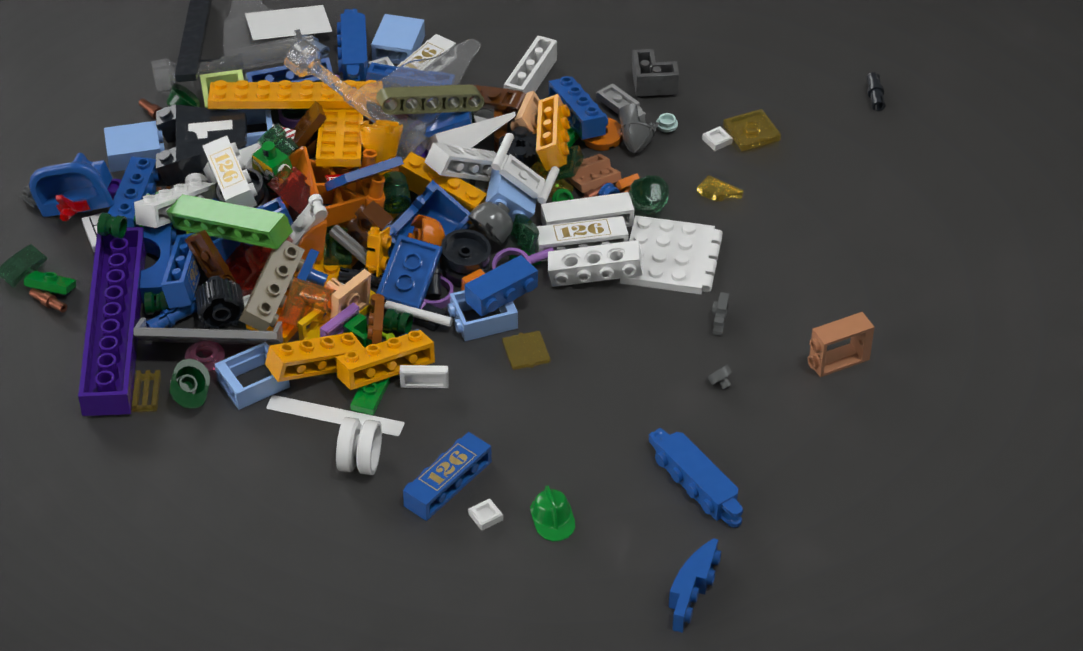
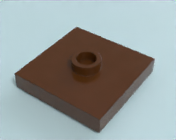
M316 101L293 129L296 130L293 147L296 149L305 146L326 120L322 106Z

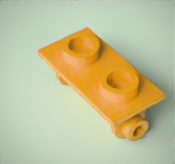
M371 227L370 231H368L367 247L373 248L375 251H367L366 268L369 273H376V277L384 273L390 258L388 257L389 248L392 243L390 227L383 231H379V227Z

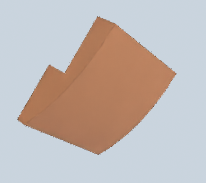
M602 154L562 166L565 176L582 193L590 189L594 190L605 182L615 183L622 179L621 172L612 168L610 159Z

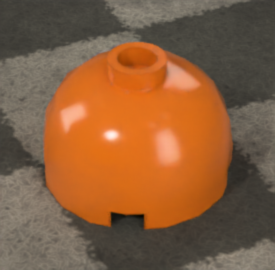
M424 215L415 216L411 223V226H414L413 233H408L410 238L441 246L442 240L446 236L439 221Z

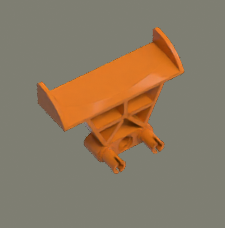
M306 146L297 149L288 156L298 183L294 188L301 213L306 208L305 184L307 189V205L309 204V197L313 194H320L323 204H332L326 206L328 215L324 221L313 226L304 234L298 244L299 247L305 250L302 259L305 260L310 249L319 251L317 260H323L327 227L350 221L354 217L357 218L355 215L356 211L363 204L367 206L373 200L384 209L385 195L383 187L385 177L375 174L369 178L327 191L324 185L327 182L325 175H343L355 170L345 167L323 168L316 166V160L309 159ZM372 149L364 150L362 166L358 169L375 164L377 152Z

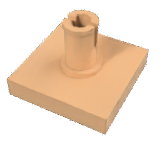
M535 91L526 94L515 120L510 124L512 131L516 127H526L529 132L537 134L538 101L540 99Z
M364 269L344 285L335 277L327 282L325 289L332 293L331 319L353 302L359 306V312L369 305L371 273Z

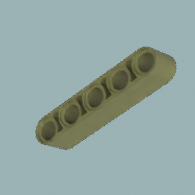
M470 84L387 87L379 90L376 96L383 112L388 115L478 111L484 105V98L478 89Z

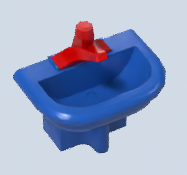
M77 153L73 162L37 169L30 177L29 188L43 217L60 215V219L67 222L76 213L111 207L114 204L107 189L113 177L105 161L91 162L83 153Z

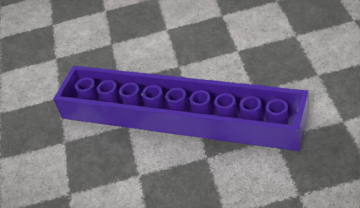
M128 227L122 239L115 238L111 234L108 236L99 235L97 232L78 393L82 416L131 414L138 338L134 336V327L140 320L142 303L140 279L141 271L145 270L146 260L144 227Z

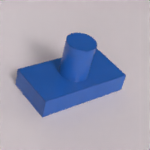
M310 249L295 281L292 295L300 298L307 282L324 287L328 274L314 269L319 251Z

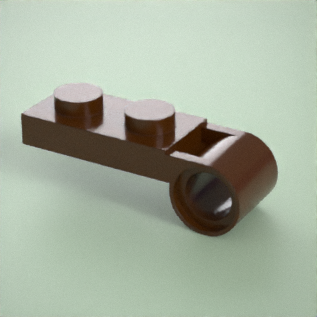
M474 85L484 98L482 108L504 110L505 114L515 112L517 116L526 96L521 91Z
M206 230L192 234L185 239L208 279L212 276H220L223 280L228 279V281L232 280L233 283L236 282Z

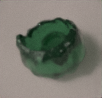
M647 175L634 180L630 186V198L633 206L638 211L649 215L662 211V208L668 202L669 186L659 176Z

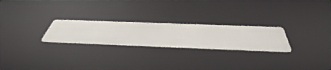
M272 395L266 407L270 410L341 424L344 417L358 418L361 425L366 420L380 421L382 433L399 436L404 426V422L276 395Z

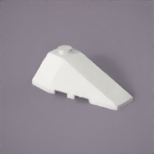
M512 112L440 132L424 140L423 144L428 152L433 143L472 148L514 118L516 114Z

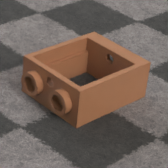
M859 312L813 328L808 356L810 368L815 370L820 377L870 360L874 334L873 324L863 312ZM851 338L849 344L827 351L828 345Z

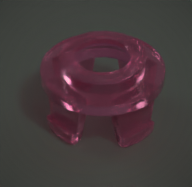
M201 341L188 348L185 359H194L201 362L210 374V371L215 369V363L225 359V352L222 346L216 342ZM202 351L204 357L207 358H200L196 354Z

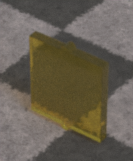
M540 331L525 334L519 333V335L502 338L513 370L526 367L533 368L536 365L551 362Z

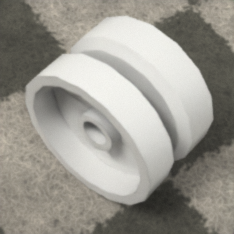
M344 417L339 429L336 448V467L338 471L352 472L357 465L360 474H375L382 444V424L380 421L366 420L361 425L358 418Z

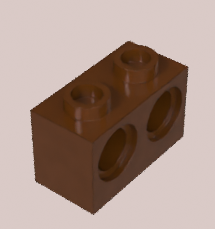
M373 200L367 206L363 204L356 211L355 215L357 218L354 217L346 225L345 228L348 229L346 233L368 251L370 248L367 247V238L370 228L379 227V231H382L386 226H389L394 218Z

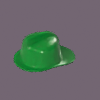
M549 485L545 486L544 491H541L536 496L530 506L535 528L538 534L546 540L552 542L565 540L573 534L575 529V519L571 506L563 492L550 489Z

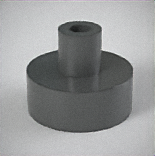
M727 364L707 377L712 385L719 381L722 388L725 389L731 385L727 376L732 371Z

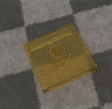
M762 109L723 120V126L741 151L781 140L780 132Z

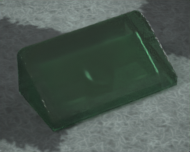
M332 225L326 231L324 265H350L352 263V254L329 235V231L335 226Z

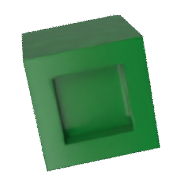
M361 313L343 325L344 333L352 332L364 348L372 344V340L367 339V317Z

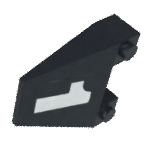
M177 104L156 111V126L159 131L162 130V135L167 143L176 140V147L156 154V170L167 186L185 181L186 176L189 174L203 171L207 162H209L203 145L224 136H228L230 143L235 142L238 149L247 144V119L245 112Z

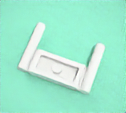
M507 133L491 165L492 169L499 170L500 175L533 199L537 198L539 203H546L558 176L559 168L553 166L545 181L544 178L511 154L507 155L514 139L512 133Z

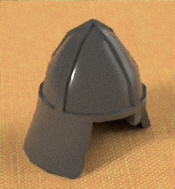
M627 104L618 111L623 140L627 149L631 152H642L654 137L659 123L650 122L646 124L639 122L637 105Z

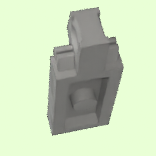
M613 83L596 92V98L617 114H619L618 111L621 107L627 104H636L639 122H646V113L642 111L640 103Z

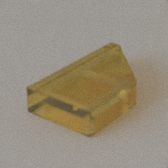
M710 175L697 187L698 194L714 201H723L727 197H736L737 199L743 197V190Z

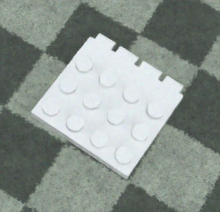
M635 215L629 241L639 240L643 276L620 278V283L701 295L702 291L710 292L723 232L711 225Z

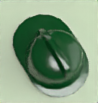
M178 83L172 84L171 92L166 100L169 107L175 104L200 107V101L193 92Z
M194 359L180 361L176 365L171 378L170 393L172 398L184 408L195 409L202 406L206 400L210 384L208 369L204 364Z

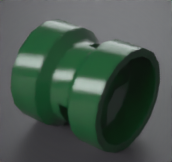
M101 213L97 223L99 235L108 236L111 234L113 237L120 239L125 236L127 231V218L125 216L117 215L113 217L109 213Z
M163 291L159 294H154L153 292L144 293L146 315H154L156 312H161L165 309L170 310Z
M389 308L384 316L383 330L388 332L397 331L399 335L409 333L413 324V315L407 312L401 314L397 310Z

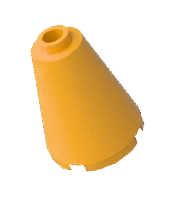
M369 120L359 123L363 151L372 149L377 152L375 164L396 157L403 132V124L399 125V122L389 120H376V123L369 124ZM392 169L379 175L384 176L386 181L387 178L391 177Z

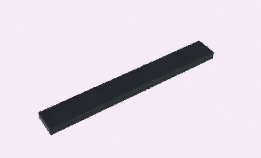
M190 0L174 75L176 82L197 80L212 0Z

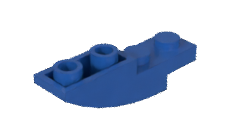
M713 538L695 551L679 570L672 584L669 594V608L675 609L673 614V631L683 633L685 623H690L692 619V602L696 603L699 593L705 595L708 585H713L716 573L713 567L714 565H719L722 551L718 550V539Z

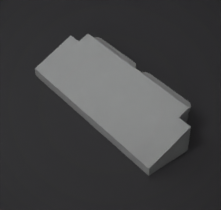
M141 318L134 327V336L142 341L168 343L259 345L266 342L268 345L283 343L282 321L277 322L273 331L146 328V318Z

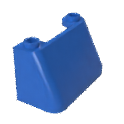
M432 180L426 186L423 194L418 196L413 204L392 225L384 228L390 227V235L392 237L388 257L392 253L399 234L408 237V233H413L414 226H411V223L415 216L424 215L436 219L441 223L445 235L455 230L469 229L471 226L468 223L470 221L468 218L470 212Z

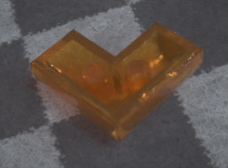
M294 277L278 321L298 328L297 322L307 315L309 307L331 313L332 294L337 290Z

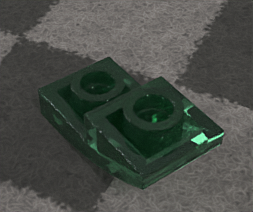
M516 214L511 235L518 239L517 245L530 254H534L539 230L527 216Z
M30 244L15 253L0 266V277L14 288L28 272L37 271L48 258Z

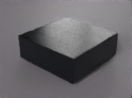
M428 303L422 308L425 311L447 316V311ZM415 318L416 324L435 331L441 325Z

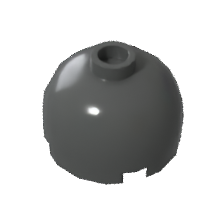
M483 202L476 206L468 216L469 220L479 230L482 229L488 238L499 245L503 244L512 232L513 222L508 214L510 210L501 202L498 205L493 202Z

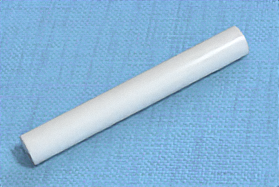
M388 300L384 306L386 310L389 308L395 309L401 314L407 312L415 318L449 327L453 322L452 317Z

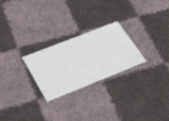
M323 5L245 13L253 40L332 32Z

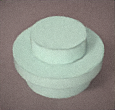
M670 113L661 114L656 121L659 123L657 128L666 133L676 130L678 126L676 117Z

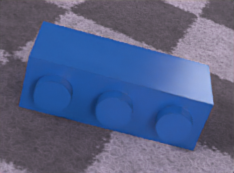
M520 255L466 283L465 301L482 317L537 288L538 270Z

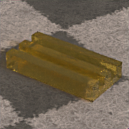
M141 370L136 371L132 400L133 412L157 411L161 380L160 370H155V373H151V370H146L145 374H141ZM144 380L142 405H139L141 382ZM150 380H154L152 403L147 405Z

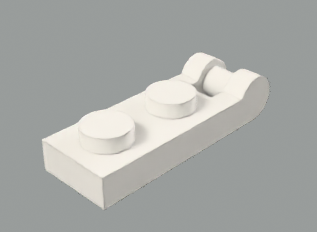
M313 194L309 197V204L291 225L293 232L288 236L287 241L298 246L304 234L327 217L328 212L326 207L323 206V199L320 194Z

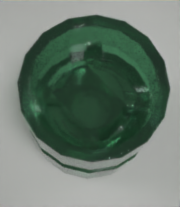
M279 123L267 130L257 141L261 147L264 142L271 141L277 149L287 156L299 148L291 137H286L287 132Z
M398 171L385 173L382 175L385 177L383 187L385 195L384 210L391 214L405 212L412 203L406 176Z

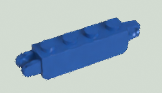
M345 9L344 14H340L341 22H337L338 70L343 72V81L365 80L368 70L365 15L358 13L357 9Z
M661 428L649 434V442L656 450L655 459L658 465L664 467L670 473L672 479L682 485L687 494L701 505L705 513L710 514L716 521L722 519L728 526L733 528L739 527L742 523L741 515L743 513V507L737 501L739 488L684 433L675 432L669 435Z

